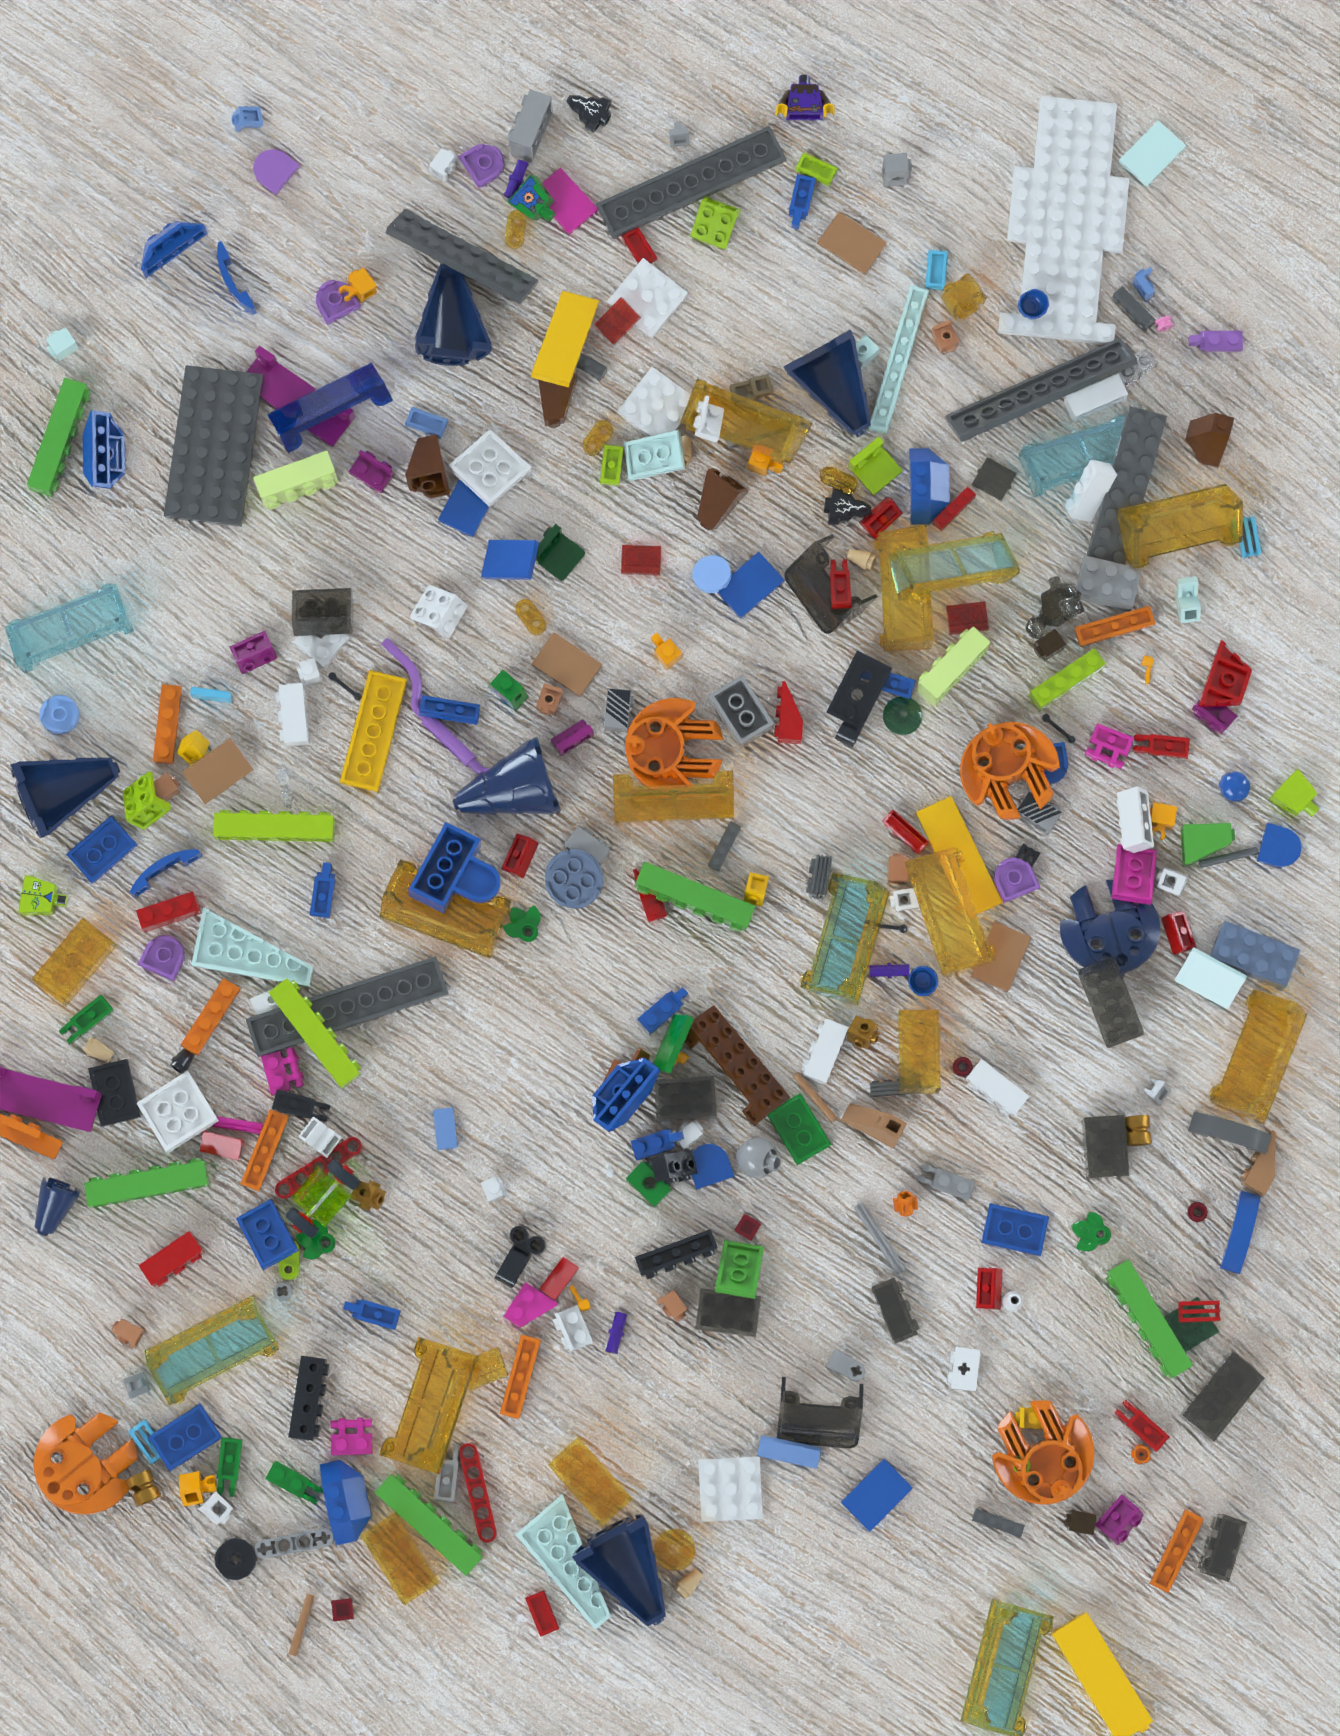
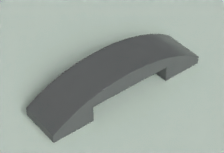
M1197 1112L1193 1113L1188 1132L1227 1141L1265 1155L1272 1135L1253 1127Z

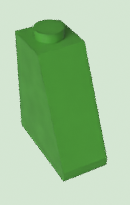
M1231 823L1183 824L1181 827L1183 867H1188L1230 846L1232 841L1235 840V830L1231 829Z

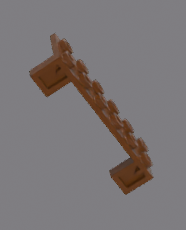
M715 1006L710 1007L694 1019L684 1042L690 1049L700 1042L750 1102L742 1112L754 1127L790 1098L783 1087Z

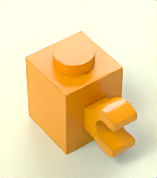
M365 268L351 272L348 277L349 286L343 285L338 289L339 294L343 292L349 293L344 297L345 302L350 301L356 295L362 303L377 293V285Z
M755 446L748 461L747 470L766 476L768 469L781 474L784 463L772 460L773 452Z
M657 632L651 636V641L657 647L654 650L655 657L666 670L682 659V652L670 638L664 642Z
M1153 803L1151 805L1152 826H1155L1152 829L1153 837L1154 832H1159L1161 834L1160 840H1163L1166 834L1165 828L1172 829L1174 827L1176 806Z
M199 1471L179 1475V1493L183 1507L204 1503V1492L217 1491L215 1475L207 1476L203 1481Z

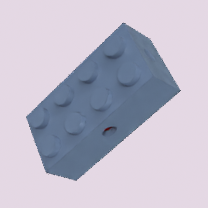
M1224 921L1221 924L1210 956L1250 978L1283 990L1288 985L1300 949Z

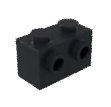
M692 1150L663 1154L650 1159L655 1181H664L665 1185L677 1182L676 1179L679 1182L691 1180L690 1176L698 1174Z

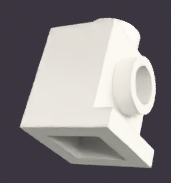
M441 148L429 165L430 173L446 183L448 181L447 174H451L456 167L455 159L457 155L451 150L446 151Z
M315 658L299 662L300 667L297 670L304 687L322 682Z
M1164 868L1157 875L1156 882H1159L1157 887L1180 896L1189 876L1169 868ZM1169 877L1175 878L1174 884L1169 883Z
M917 887L893 891V896H889L890 906L895 908V912L918 909L920 907ZM906 897L908 902L902 904L900 898Z
M697 1120L692 1121L690 1124L685 1122L678 1128L679 1132L683 1131L685 1139L677 1141V1143L685 1150L703 1136L701 1132L703 1128Z
M493 1177L481 1182L489 1203L508 1196L501 1177Z
M216 1491L198 1508L215 1525L220 1522L224 1524L231 1517L229 1512L233 1509ZM213 1507H217L219 1509L218 1514H215L212 1511Z

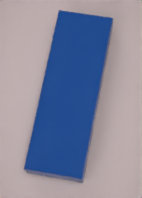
M422 695L419 716L477 725L480 704Z

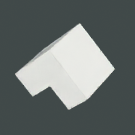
M315 1117L310 1120L298 1136L326 1158L342 1138Z

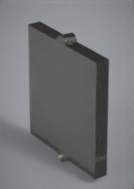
M987 457L981 469L977 470L978 474L972 486L1002 501L1007 490L1011 489V483L1017 473Z

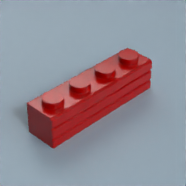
M967 486L934 519L933 524L942 532L975 499L976 494Z
M894 810L890 811L882 820L884 825L893 831L894 835L898 836L903 843L912 848V851L920 854L930 843Z

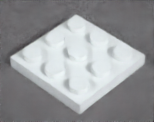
M642 258L609 298L607 304L650 338H653L688 296V292Z
M651 367L618 409L617 414L647 436H654L677 430L698 404L699 400Z
M489 429L449 464L448 469L490 507L531 471V466Z
M189 1071L184 1072L137 1102L138 1107L167 1154L219 1121Z
M760 1457L698 1460L701 1522L763 1519Z

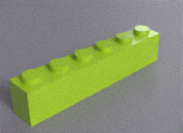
M219 810V813H214L213 837L215 840L334 842L335 818L333 815H330V812H318V815H310L311 812L300 811L299 814H291L289 811H279V814H271V811H259V814H255L249 810H240L239 813H231L230 810Z
M286 978L268 992L340 1088L344 1089L361 1076L358 1071L361 1067L355 1059L351 1061L347 1057L349 1051L343 1043L337 1044L334 1040L337 1036L330 1027L328 1029L324 1027L322 1023L325 1020L320 1013H314L310 1007L313 1004L307 996L302 998L298 993L301 989L294 980L290 982Z

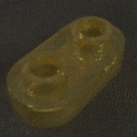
M519 210L511 211L507 217L505 243L511 249L522 247L525 240L527 219L526 215ZM518 219L521 222L519 224H515L514 221ZM513 238H517V239H518L517 242H512L511 240H512Z
M598 421L583 440V451L588 456L598 455L612 437L613 426L609 421ZM606 429L607 433L601 434L600 430ZM594 444L596 448L592 450L589 446Z
M830 466L824 467L819 476L823 484L841 490L846 494L854 493L858 485V481L854 476Z
M528 599L518 601L515 606L516 615L528 632L535 636L544 633L546 621L533 602ZM523 606L529 607L527 611L521 610ZM538 621L540 625L538 627H534L532 625L533 622Z

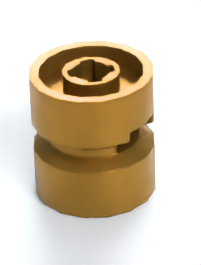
M1149 1115L1123 1118L1124 1129L1128 1131L1125 1134L1126 1146L1152 1144L1151 1132L1148 1131V1128L1151 1127Z
M150 1469L126 1479L129 1490L134 1491L132 1497L137 1507L162 1496L158 1486L153 1485L155 1479Z

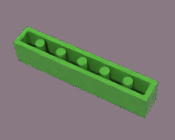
M64 377L27 482V487L30 491L50 497L53 496L54 492H57L59 476L65 470L66 463L64 462L66 456H69L72 450V445L70 444L78 433L77 424L84 416V404L90 399L91 392L87 384Z
M645 861L634 885L637 891L642 894L648 895L650 893L655 895L659 901H670L675 903L674 906L679 909L685 910L687 908L692 910L693 914L697 916H708L712 918L711 921L717 924H728L732 930L738 932L747 929L755 909L753 904Z
M201 1158L190 1159L187 1164L173 1162L169 1163V1167L165 1168L157 1165L149 1167V1171L141 1172V1169L129 1171L128 1175L121 1176V1173L110 1174L107 1179H101V1177L89 1178V1182H85L84 1186L87 1205L89 1208L207 1187L210 1186L206 1161H201Z
M1128 1259L1106 1272L1108 1276L1105 1278L1111 1288L1114 1287L1118 1293L1116 1297L1120 1304L1127 1307L1129 1311L1127 1315L1133 1324L1136 1322L1140 1329L1138 1330L1139 1336L1143 1341L1147 1340L1150 1345L1148 1350L1154 1359L1157 1358L1161 1364L1159 1368L1163 1375L1173 1378L1192 1367V1362L1130 1260Z
M390 1474L375 1491V1494L467 1576L483 1558L481 1555L482 1550L475 1543L470 1545L465 1540L467 1536L461 1530L455 1531L451 1528L452 1522L444 1515L440 1518L435 1513L437 1509L430 1502L425 1504L419 1499L422 1495L414 1488L408 1489L404 1485L406 1481L399 1474L396 1476Z

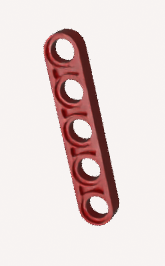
M356 1137L347 1138L336 1145L327 1158L321 1155L279 1181L275 1186L276 1195L281 1199H288L330 1173L327 1166L331 1162L330 1156L333 1152L341 1153L342 1158L339 1163L344 1164L362 1151L361 1141ZM350 1141L358 1142L359 1148L357 1151L350 1152L347 1145ZM318 1162L324 1164V1171L320 1174L315 1173L313 1170V1166ZM300 1173H304L307 1176V1181L303 1185L296 1182V1177ZM283 1184H287L290 1187V1192L285 1196L279 1193V1187Z
M466 1443L459 1450L460 1460L479 1539L482 1542L489 1543L496 1538L497 1530L477 1447L471 1443ZM466 1447L474 1449L475 1454L470 1459L463 1456V1450ZM470 1467L478 1468L479 1476L477 1478L471 1479L468 1476L467 1472ZM475 1487L483 1489L484 1495L482 1498L476 1499L473 1497L472 1491ZM480 1507L488 1509L489 1514L487 1518L480 1519L477 1516V1510ZM489 1527L493 1530V1537L491 1539H484L482 1537V1530Z

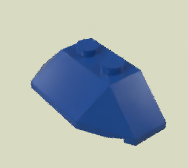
M175 221L174 223L167 224L163 231L157 235L150 236L144 246L141 265L144 277L148 278L207 235L206 227L199 223Z
M94 410L90 411L82 435L83 474L91 487L110 489L125 474V436L117 423L112 419L113 417L110 413Z
M909 448L910 525H930L950 503L949 464L929 448Z
M645 1058L618 1064L592 1095L593 1121L608 1132L624 1125L652 1092L660 1069Z
M341 1460L320 1464L322 1488L336 1545L357 1541L372 1517L364 1475Z

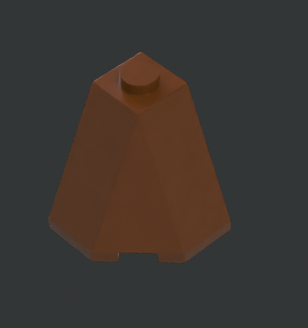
M574 371L569 387L538 380L545 426L556 428L560 424L565 423L577 383L576 371Z
M1213 413L1190 420L1185 440L1194 451L1199 463L1219 467L1231 434L1234 417Z
M437 434L417 439L405 474L409 490L423 492L429 498L450 494Z
M715 468L708 469L706 472L697 519L701 521L700 525L707 530L717 529L749 491L730 476H720L721 472Z

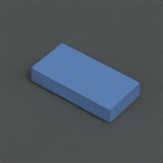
M412 407L405 426L429 435L437 434V438L442 439L449 421Z
M454 1108L433 1110L437 1150L458 1148Z

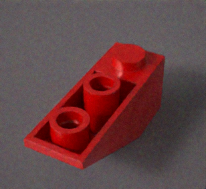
M782 681V687L778 686L777 698H781L780 706H776V717L779 718V725H775L774 737H778V743L801 744L803 719L786 682Z

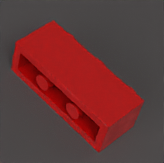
M193 891L136 910L141 929L145 933L202 914L197 896Z
M188 1231L138 1266L151 1286L155 1287L157 1285L161 1287L169 1281L168 1277L172 1274L176 1276L186 1269L184 1266L190 1262L194 1264L202 1259V1254L205 1251L193 1233Z

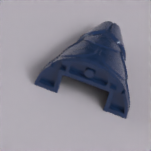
M440 264L429 290L428 301L415 336V350L418 355H423V359L430 363L444 366L469 364V360L476 358L479 361L485 358L492 351L491 341L482 323L480 313L471 297L472 292L464 275L445 264Z
M851 329L783 367L787 375L808 393V396L826 410L827 415L851 436L856 435L858 438L867 433L866 428L871 426L867 395L863 387L861 366H859L855 337Z
M537 737L527 740L486 772H481L455 794L456 798L453 799L455 809L460 810L461 813L496 815L497 813L554 814L561 812Z
M112 758L18 761L17 763L10 764L12 777L16 778L15 787L31 826L37 828L36 834L39 838L50 835L70 816L76 814L86 803L94 800L119 777L118 773H120L117 762H113Z
M637 1514L635 1519H632L631 1516L623 1518L587 1539L588 1542L585 1547L580 1545L574 1551L572 1558L602 1588L619 1600L620 1605L646 1626L652 1624L655 1626L660 1624L664 1617H666L661 1579L658 1578L648 1522L643 1514Z

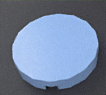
M707 556L700 559L695 564L692 572L695 585L700 591L705 593H717L722 588H726L732 575L728 562L719 556Z
M56 695L47 699L40 708V720L47 731L53 734L62 735L69 733L79 722L80 712L78 706L71 698L65 695Z

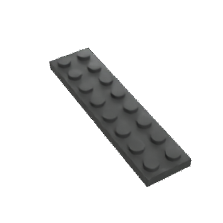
M406 209L387 227L386 234L518 304H521L537 286L538 279L515 268L513 265L498 259L496 256L481 250L479 247L466 242L464 239L449 233L447 230Z
M1128 406L1112 462V467L1117 477L1109 491L1106 492L1100 505L1086 556L1123 565L1126 564L1167 420L1166 415Z

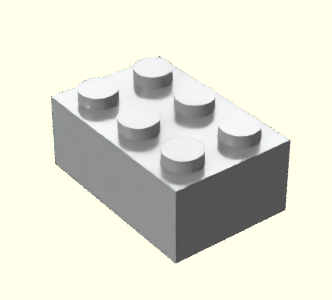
M530 89L528 95L525 94L522 99V110L517 112L514 120L516 125L514 129H510L507 140H509L508 147H510L511 155L533 162L552 115L553 107L551 96Z
M1084 555L1073 598L1131 611L1134 606L1142 569Z
M743 675L709 695V702L739 749L774 728L773 721Z

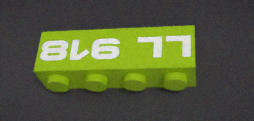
M1094 648L1031 690L1028 697L1040 712L1103 670L1106 663Z

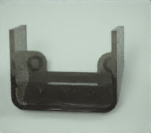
M833 534L813 542L790 565L784 574L785 581L821 631L826 634L836 631L857 617L878 598L876 594L863 600L858 596H851V608L832 609L830 577L824 570L829 565L830 558L824 548L835 538Z
M782 1377L777 1424L778 1439L807 1445L837 1448H854L858 1445L863 1411L864 1384H859L858 1397L848 1396L841 1400L840 1406L800 1403V1396L797 1393L785 1391L786 1377Z

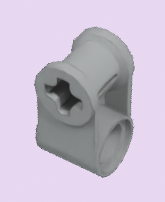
M834 1349L825 1366L852 1381H860L865 1376L864 1365L838 1349ZM858 1366L860 1367V1372L862 1374H857L856 1377L852 1376L853 1372L851 1371V1368L855 1369Z

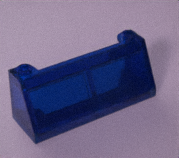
M372 362L268 413L267 416L283 448L287 453H290L301 446V432L369 398L377 406H384L392 402L393 399Z

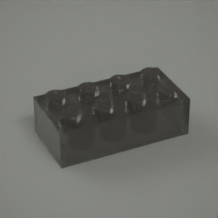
M1115 956L1077 970L1107 1048L1145 1035Z
M1229 1352L1179 1416L1210 1442H1215L1265 1377L1234 1352Z

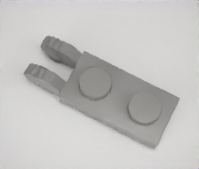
M921 1165L923 1171L933 1173L935 1176L933 1181L923 1176H917L916 1181L966 1201L970 1200L975 1181L939 1168L935 1169L928 1165Z
M442 1443L437 1466L434 1500L455 1502L459 1467V1444H454L453 1460H445L447 1443Z

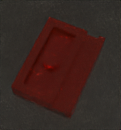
M620 297L594 325L615 345L642 317L623 297Z
M622 545L621 574L660 576L661 546Z
M985 601L946 606L949 635L961 634L965 629L970 630L972 627H975L979 632L989 630Z

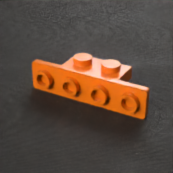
M0 1114L1 1137L51 1159H56L63 1141L39 1131L41 1127L31 1122L29 1125L21 1123L23 1119L13 1114H11V1117Z

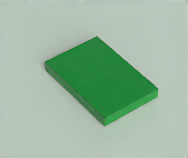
M673 1015L653 1061V1064L660 1069L661 1073L670 1074L694 1018L688 1015Z
M801 1093L784 1102L767 1115L797 1166L832 1145Z

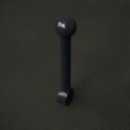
M334 672L329 673V679L336 681L350 692L355 700L362 698L360 693H356L339 680Z
M1048 714L1042 716L1043 722L1050 723L1068 738L1069 743L1076 741L1074 736H1070L1054 723Z
M872 921L866 922L867 928L878 927L899 930L901 933L907 932V926L904 924L893 926L873 923Z

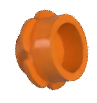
M1138 1444L1131 1451V1458L1139 1465L1148 1463L1151 1459V1451L1149 1447Z

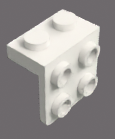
M429 585L410 617L416 622L434 628L440 635L449 639L468 605L457 595Z

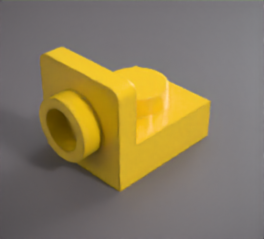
M750 872L743 901L755 906H763L769 876Z
M1019 1407L1018 1411H1015L1014 1418L1019 1428L1042 1429L1033 1408Z

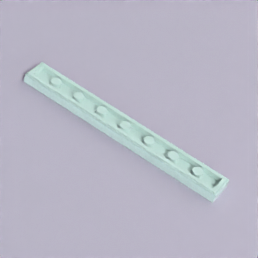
M913 285L910 286L870 420L871 426L868 427V430L887 435L929 294L927 289Z

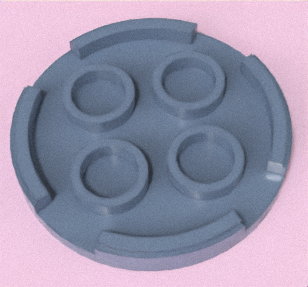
M580 849L564 850L549 861L546 867L545 886L550 897L559 905L568 908H583L594 902L600 895L604 883L603 871L598 861L588 852Z

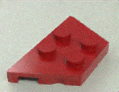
M1222 640L1218 644L1198 704L1200 707L1239 706L1242 703L1252 673V669L1242 662L1236 653L1232 654L1225 647L1226 643Z

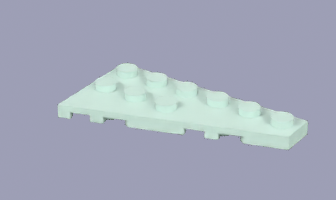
M203 907L191 966L282 982L288 978L290 982L294 980L297 985L310 987L313 966Z
M562 1494L515 1535L596 1630L611 1615L598 1582L580 1568L572 1558L574 1551L583 1544Z

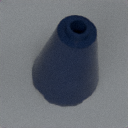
M43 1177L34 1225L38 1229L37 1233L44 1236L53 1234L78 1199L81 1191L77 1188L73 1191L70 1189V1184L61 1180L49 1178L46 1181V1178Z

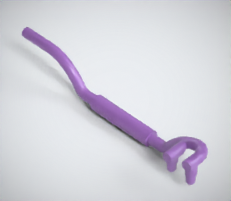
M386 638L381 645L405 667L412 681L411 708L422 720L421 724L464 766H469L476 774L479 775L481 772H486L490 769L484 768L476 760V756L437 718L419 716L422 696L419 671L415 664L389 638Z

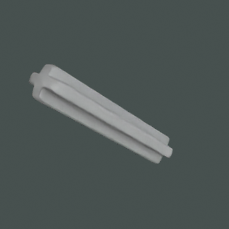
M862 1202L855 1206V1211L895 1273L900 1274L906 1269L865 1204Z

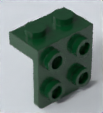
M555 523L552 528L548 527L544 532V538L539 543L535 562L559 581H564L585 556V551L562 534V528Z

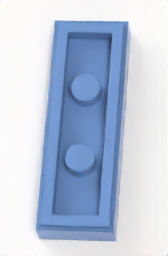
M761 1435L757 1456L817 1469L821 1447Z

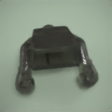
M1059 576L1051 577L1048 580L1050 589L1041 595L1042 604L1039 616L1031 617L1027 621L1025 629L1027 634L1033 639H1040L1044 635L1046 625L1058 627L1084 612V607L1080 601L1082 593L1072 584L1061 583Z

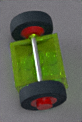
M334 1159L328 1164L327 1168L335 1179L317 1166L293 1194L294 1202L306 1212H300L292 1207L286 1213V1217L293 1223L292 1227L300 1234L303 1232L310 1238L315 1237L319 1232L318 1227L311 1218H315L326 1227L351 1198L349 1191L342 1185L355 1190L360 1184L359 1179L353 1174L354 1171L348 1165H342Z

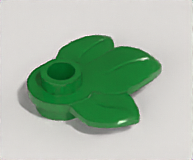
M534 905L527 912L512 907L510 911L511 923L503 926L505 933L512 938H520L524 942L534 941L538 936L537 926L541 921L539 910ZM527 929L532 931L530 936L525 935Z
M1088 1212L1087 1221H1078L1072 1225L1073 1232L1081 1238L1076 1247L1080 1251H1093L1098 1245H1105L1111 1239L1110 1229L1104 1225L1102 1217L1097 1213ZM1099 1231L1104 1232L1102 1238L1097 1237Z
M312 1219V1221L319 1229L315 1237L310 1238L303 1232L296 1236L298 1243L303 1248H306L303 1258L309 1260L317 1259L323 1253H330L336 1245L334 1237L328 1233L327 1226L315 1219ZM325 1240L329 1241L327 1247L322 1246V1242Z

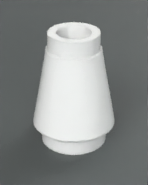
M1010 1291L1004 1295L1002 1302L1005 1309L1014 1312L1021 1308L1023 1300L1019 1293ZM1012 1297L1017 1298V1304L1011 1303Z

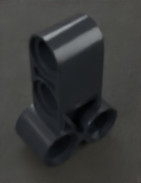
M516 1226L510 1231V1239L514 1244L494 1278L511 1289L516 1284L532 1254L540 1255L546 1250L545 1240L539 1236H533L529 1239L528 1231L522 1226ZM517 1230H523L525 1233V1237L521 1241L514 1239V1233ZM535 1240L542 1242V1248L539 1251H533L531 1248V1244Z

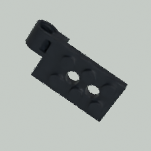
M858 650L826 713L843 721L835 739L852 748L893 669ZM864 671H868L872 675V679L868 683L861 680V673ZM854 689L862 691L863 697L860 700L853 699L852 691Z

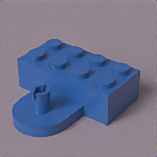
M445 822L408 889L409 897L445 914L455 893L476 903H485L492 900L500 890V876L493 866L475 858L481 848L480 838Z

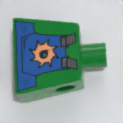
M532 174L508 200L511 206L536 221L543 217L547 222H550L556 215L549 208L554 203V198L541 180Z
M502 670L488 686L493 693L515 712L529 698L524 687L505 670Z

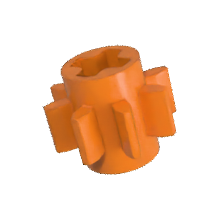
M902 1191L898 1193V1198H893L894 1211L898 1212L901 1216H910L914 1213V1210H918L917 1196H913L909 1191Z

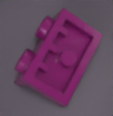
M360 450L358 452L359 457L348 472L382 494L394 476L392 466L385 461L380 462L375 459L376 456L373 453Z
M266 631L229 646L242 674L277 659Z
M1198 701L1192 708L1193 714L1199 720H1205L1213 732H1219L1221 735L1238 717L1227 706L1200 707L1198 706Z
M582 719L552 738L551 743L559 755L563 756L593 737L594 731Z
M1121 1494L1095 1526L1116 1545H1119L1120 1542L1123 1543L1128 1538L1129 1532L1133 1527H1137L1141 1523L1144 1514Z

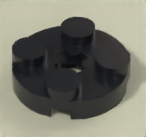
M229 1539L216 1551L215 1566L222 1576L227 1579H243L249 1576L256 1566L257 1556L254 1547L244 1539ZM235 1553H238V1557H241V1562H238L237 1565L230 1561V1557H233Z

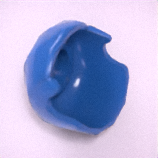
M1031 289L1023 293L1018 300L1019 312L1024 318L1031 320L1042 317L1049 307L1047 295L1038 289Z
M1233 771L1227 772L1221 777L1219 788L1224 798L1232 802L1242 801L1250 793V783L1244 774Z
M918 966L911 971L908 977L909 987L918 996H929L938 987V975L928 966Z

